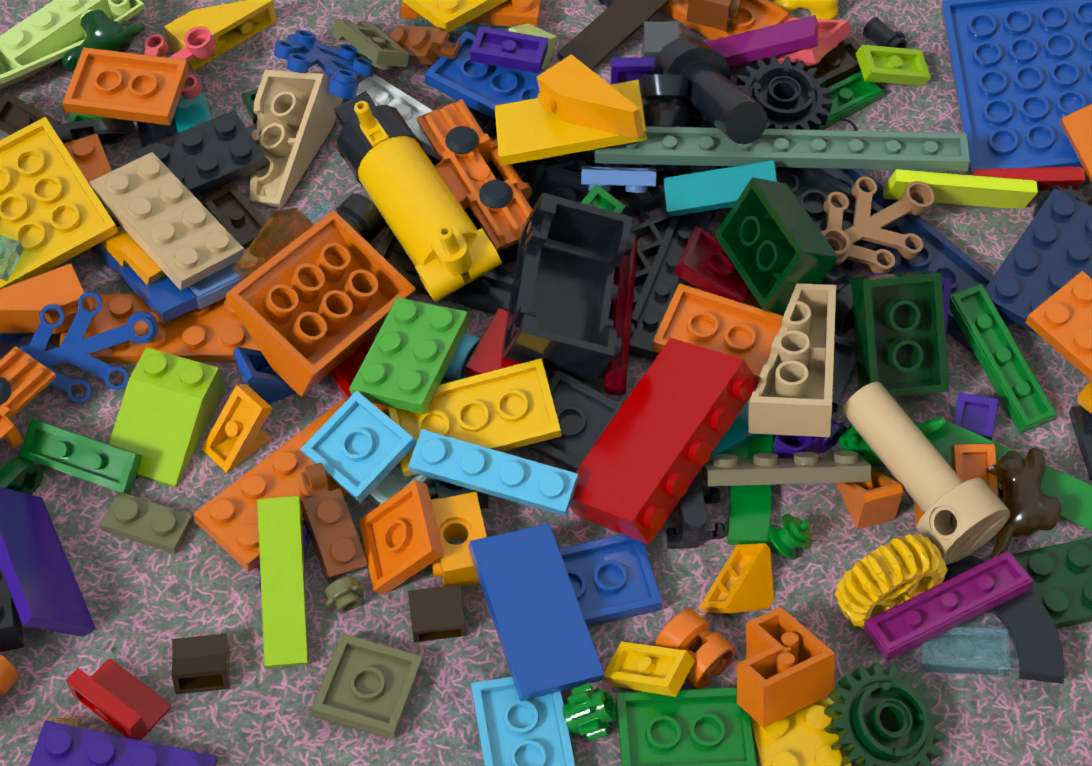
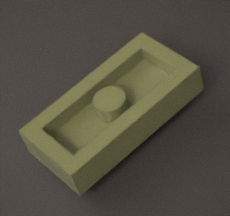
M117 492L100 523L102 531L177 554L194 520L191 514L126 493Z

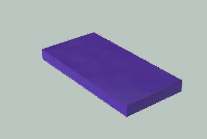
M0 487V568L22 625L82 637L90 634L96 629L43 498Z

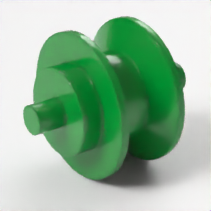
M785 514L781 519L783 527L771 525L768 529L772 545L770 551L773 554L778 553L790 560H795L799 557L798 546L803 549L812 547L809 529L811 523L807 519L802 521L793 515Z

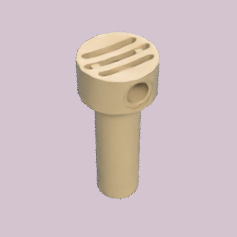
M872 382L862 387L844 404L842 409L843 415L896 480L902 484L905 491L924 513L916 526L917 532L924 537H928L932 544H936L943 554L941 557L947 565L958 562L977 551L1006 524L1010 517V510L985 480L978 477L963 482L882 383Z

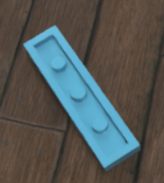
M421 429L408 465L410 472L565 517L567 516L579 480L577 473Z

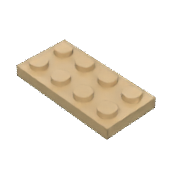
M153 152L90 181L91 188L104 208L180 291L243 258L244 248Z

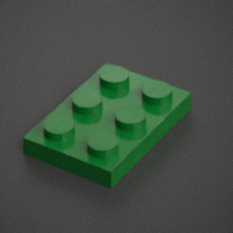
M737 687L679 690L676 697L648 692L616 693L621 766H756L751 718L737 704Z

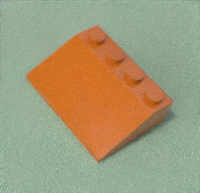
M332 210L228 291L225 297L271 368L302 397L335 367H338L361 345L379 332L397 297L410 300L416 288L340 215Z

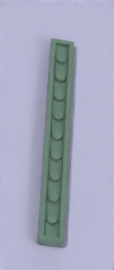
M646 126L648 140L595 149V163L740 166L774 160L776 167L967 171L970 163L967 133L765 129L760 138L744 145L735 143L718 128Z

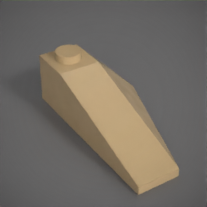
M276 70L264 71L254 100L253 112L257 115V130H253L252 138L266 157L267 168L251 174L250 202L283 207L334 127L337 118L334 108L341 105L343 98L328 92L330 80L324 74Z

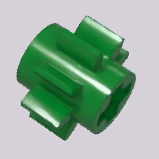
M590 682L571 689L572 696L567 697L569 702L563 705V716L569 730L574 735H587L589 742L608 735L607 728L611 727V721L617 718L616 706L610 693L606 689H593Z

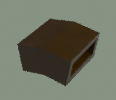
M461 584L408 591L414 643L467 636Z
M226 634L172 639L171 676L175 694L230 689L229 641Z

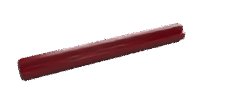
M636 235L631 254L623 256L620 268L614 274V283L618 284V293L615 303L611 308V318L614 319L613 326L617 329V336L622 337V344L617 359H611L606 369L605 392L609 395L621 396L626 392L638 243Z

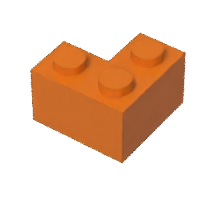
M778 607L746 623V659L737 663V704L763 728L827 697L834 690L835 653L782 607Z

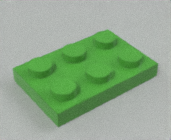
M397 297L349 388L351 395L357 390L371 403L426 414L471 322L468 312Z

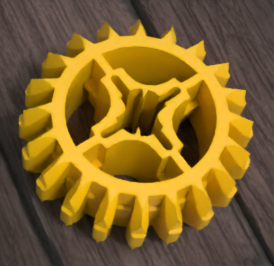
M922 534L905 535L900 540L893 538L890 543L884 546L880 545L875 551L867 553L866 557L862 560L855 562L854 567L846 571L843 575L844 578L839 580L835 596L841 611L847 620L850 619L854 627L864 629V621L943 583L944 576L948 571L946 563L941 557L943 554L936 544H932L929 538L924 537Z

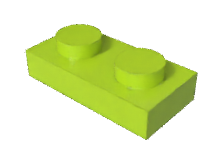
M862 44L855 53L864 81L925 86L931 78L922 50Z

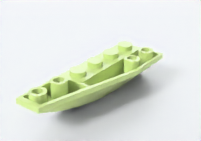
M53 0L0 35V89L18 83L61 61L70 49L81 45L86 38L85 30L80 25L81 18L89 11L100 9L106 13L107 17L114 21H127L145 9L144 3L140 0Z

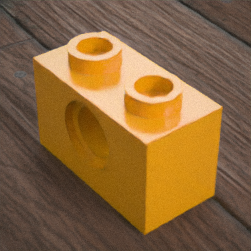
M477 492L442 499H431L444 554L431 563L433 577L442 576L444 586L459 584L466 586L480 583L468 549L470 541L487 537ZM454 539H460L464 541L463 543L458 545L448 543Z

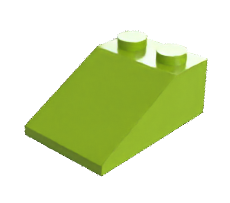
M145 348L129 378L109 441L111 445L143 455L136 476L177 487L225 392L219 368Z

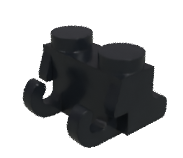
M700 473L697 474L686 494L678 502L682 527L681 533L676 534L675 528L666 529L668 549L698 548L700 541L723 539L726 535L725 526L722 523H716L715 530L713 531L708 529V514L705 510V504H716L721 498L720 491L716 487L710 489V495L703 496V478Z

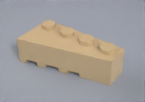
M796 284L783 316L778 336L775 335L768 361L766 365H763L759 375V383L749 400L748 433L830 437L836 285Z

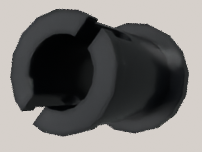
M878 17L868 21L863 29V34L878 46L907 47L904 34L900 31H893Z

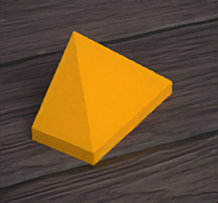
M766 543L737 544L698 608L706 613H738L769 609L774 601L771 551Z

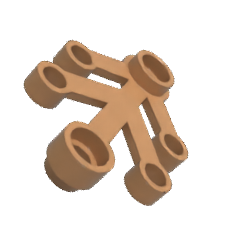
M859 177L851 189V193L856 199L853 226L845 231L842 230L843 214L849 206V200L841 192H831L823 204V209L828 216L826 230L821 231V233L839 257L834 265H839L848 259L868 264L874 273L888 274L895 264L894 255L886 249L873 251L853 245L860 240L896 248L900 256L905 259L911 260L916 258L923 249V241L918 235L913 233L904 235L882 228L907 214L921 215L927 212L935 199L932 188L921 181L911 182L901 195V200L870 216L872 197L877 191V184L870 177ZM860 186L865 187L869 192L862 191ZM832 202H837L841 208L835 207ZM905 243L911 244L915 250L908 248ZM877 259H882L887 265L880 264Z

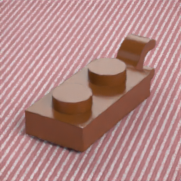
M397 25L388 36L410 54L408 63L434 65L438 56L454 59L461 48L459 43L449 42L450 34L440 27Z
M322 462L306 466V472H302L301 475L309 498L301 500V510L326 581L366 568L368 563L341 488L329 491L327 476Z

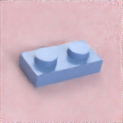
M582 166L581 184H589V191L597 184L605 191H611V185L626 186V192L646 193L648 192V186L656 187V169Z

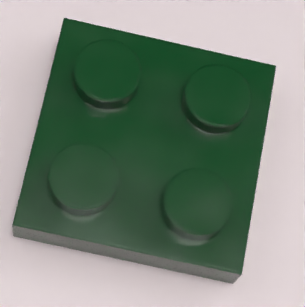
M1091 538L1013 554L1034 580L1031 591L1048 611L1056 629L1092 621Z

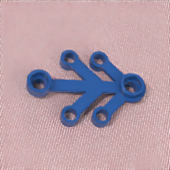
M296 30L295 34L287 36L286 41L278 40L275 44L274 55L288 60L287 69L296 73H307L310 67L317 64L331 77L328 92L340 98L352 99L356 97L359 81L356 79L357 75L371 77L374 71V66L371 64L372 61L360 58L356 47L341 45L339 50L321 44L316 39V35L310 31Z
M88 291L82 294L78 300L79 310L61 346L45 351L54 328L60 326L65 319V312L60 305L48 304L40 312L39 318L41 322L29 346H22L19 349L56 373L57 377L50 385L67 392L68 397L72 401L84 402L92 393L91 383L81 377L73 379L50 366L66 361L104 379L107 386L111 389H123L128 384L130 378L128 370L121 365L112 366L89 354L129 340H133L136 343L150 342L158 332V321L153 314L147 311H138L130 316L126 325L83 338L93 316L103 307L102 297L97 292ZM87 296L96 298L98 301L97 309L93 311L87 310L83 305L84 298ZM48 309L58 311L60 315L58 322L50 323L46 320L45 313ZM138 321L146 322L149 325V332L145 335L137 334L134 330L135 323ZM121 371L125 376L124 382L114 384L110 380L111 372ZM76 383L85 385L87 389L86 395L77 397L72 392V386Z

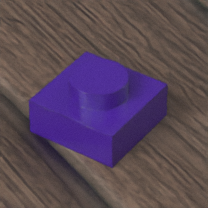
M958 393L953 424L992 441L999 399Z

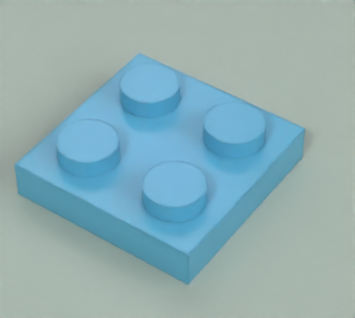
M356 390L300 450L314 464L322 462L326 474L358 502L362 503L416 445V441L409 433Z

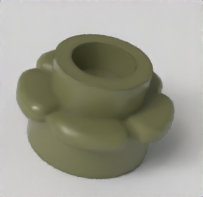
M353 576L338 579L325 589V594L328 598L326 606L329 609L337 608L341 614L353 610L362 604L361 597L364 595L365 588L363 585H359Z

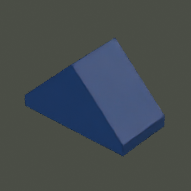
M237 347L233 351L241 384H247L268 404L296 394L271 368L261 351Z

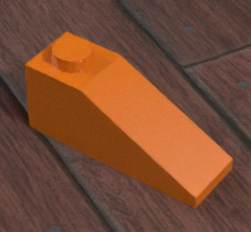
M67 264L0 289V333H35L41 322L39 318L40 312L48 304H58L65 312L63 323L54 328L52 334L69 329L79 310L78 300L84 294L72 264ZM85 297L83 305L87 310H90L87 298ZM48 309L45 313V318L50 323H56L59 321L60 315L57 310Z

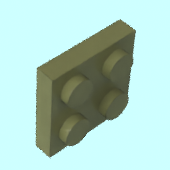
M342 633L312 705V715L395 740L424 664L423 656Z

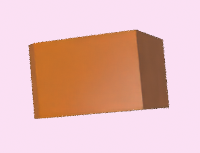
M871 467V482L836 483L857 530L895 520L903 495L902 484Z

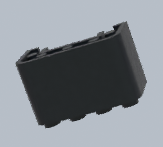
M542 193L523 226L519 240L502 346L503 359L525 363L542 358L544 369L551 371L559 370L567 375L594 381L599 375H604L611 359H617L622 344V337L617 336V329L613 326L614 319L609 317L610 306L614 305L618 293V284L613 283L614 274L618 272L623 256L631 254L635 242V233L630 232L631 216Z

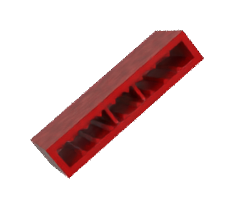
M670 338L575 471L578 474L579 480L570 504L572 511L584 520L649 545L658 531L664 526L680 499L686 494L690 484L703 465L708 462L712 452L725 433L731 428L734 420L751 398L753 391L757 388L758 381L745 360Z

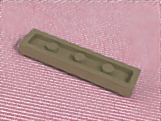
M854 451L834 452V457H819L814 452L794 453V458H778V455L773 453H757L753 455V459H738V456L732 454H717L713 456V460H708L703 465L701 476L708 486L871 482V465L862 456H859V453Z

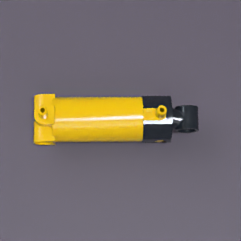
M364 91L334 108V112L343 127L337 139L338 152L349 165V169L356 180L365 188L413 262L423 286L435 303L502 264L490 239L482 228L479 230L476 228L422 149V144L395 107L388 105L376 106L369 94Z

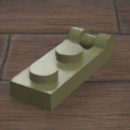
M347 19L336 20L334 24L335 38L350 42L357 48L356 51L359 54L366 56L372 61L371 64L383 70H391L393 66L407 67L410 54L371 22L359 21L357 24H354Z

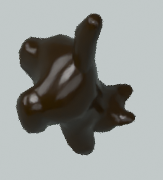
M1038 447L1029 449L1026 458H1023L1016 451H1008L995 465L986 468L987 473L995 475L1000 479L1003 491L1002 502L1010 510L1009 519L999 531L995 546L990 555L991 559L1008 551L1012 537L1032 535L1038 530H1052L1060 520L1062 508L1058 498L1048 497L1041 490V482L1046 467L1045 458Z

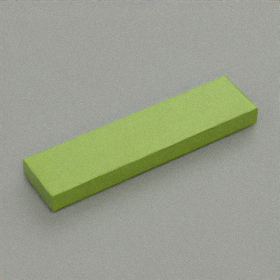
M299 496L257 499L264 665L266 668L309 665L301 499Z

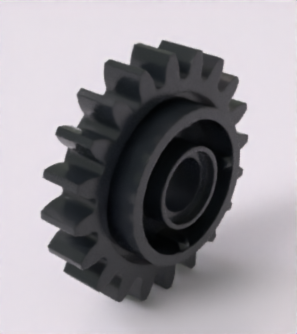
M771 56L770 65H766L759 59L757 60L756 69L746 66L744 75H738L736 85L763 106L767 113L765 129L820 130L821 125L827 124L833 103L830 100L832 90L824 88L826 78L820 77L815 79L816 68L804 71V61L802 60L796 66H792L790 57H786L784 63L779 64L778 60Z

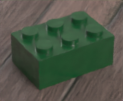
M755 177L751 178L714 235L763 311L785 314L796 284H821L839 258L786 183Z
M925 270L851 278L859 390L872 382H880L892 397L949 392L941 272Z

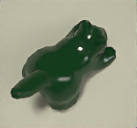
M100 9L89 11L81 18L80 23L86 33L85 40L81 45L70 49L64 55L62 64L68 70L75 69L83 47L126 52L130 49L134 37L145 31V25L143 23L130 24L126 20L114 21L107 17L106 13Z

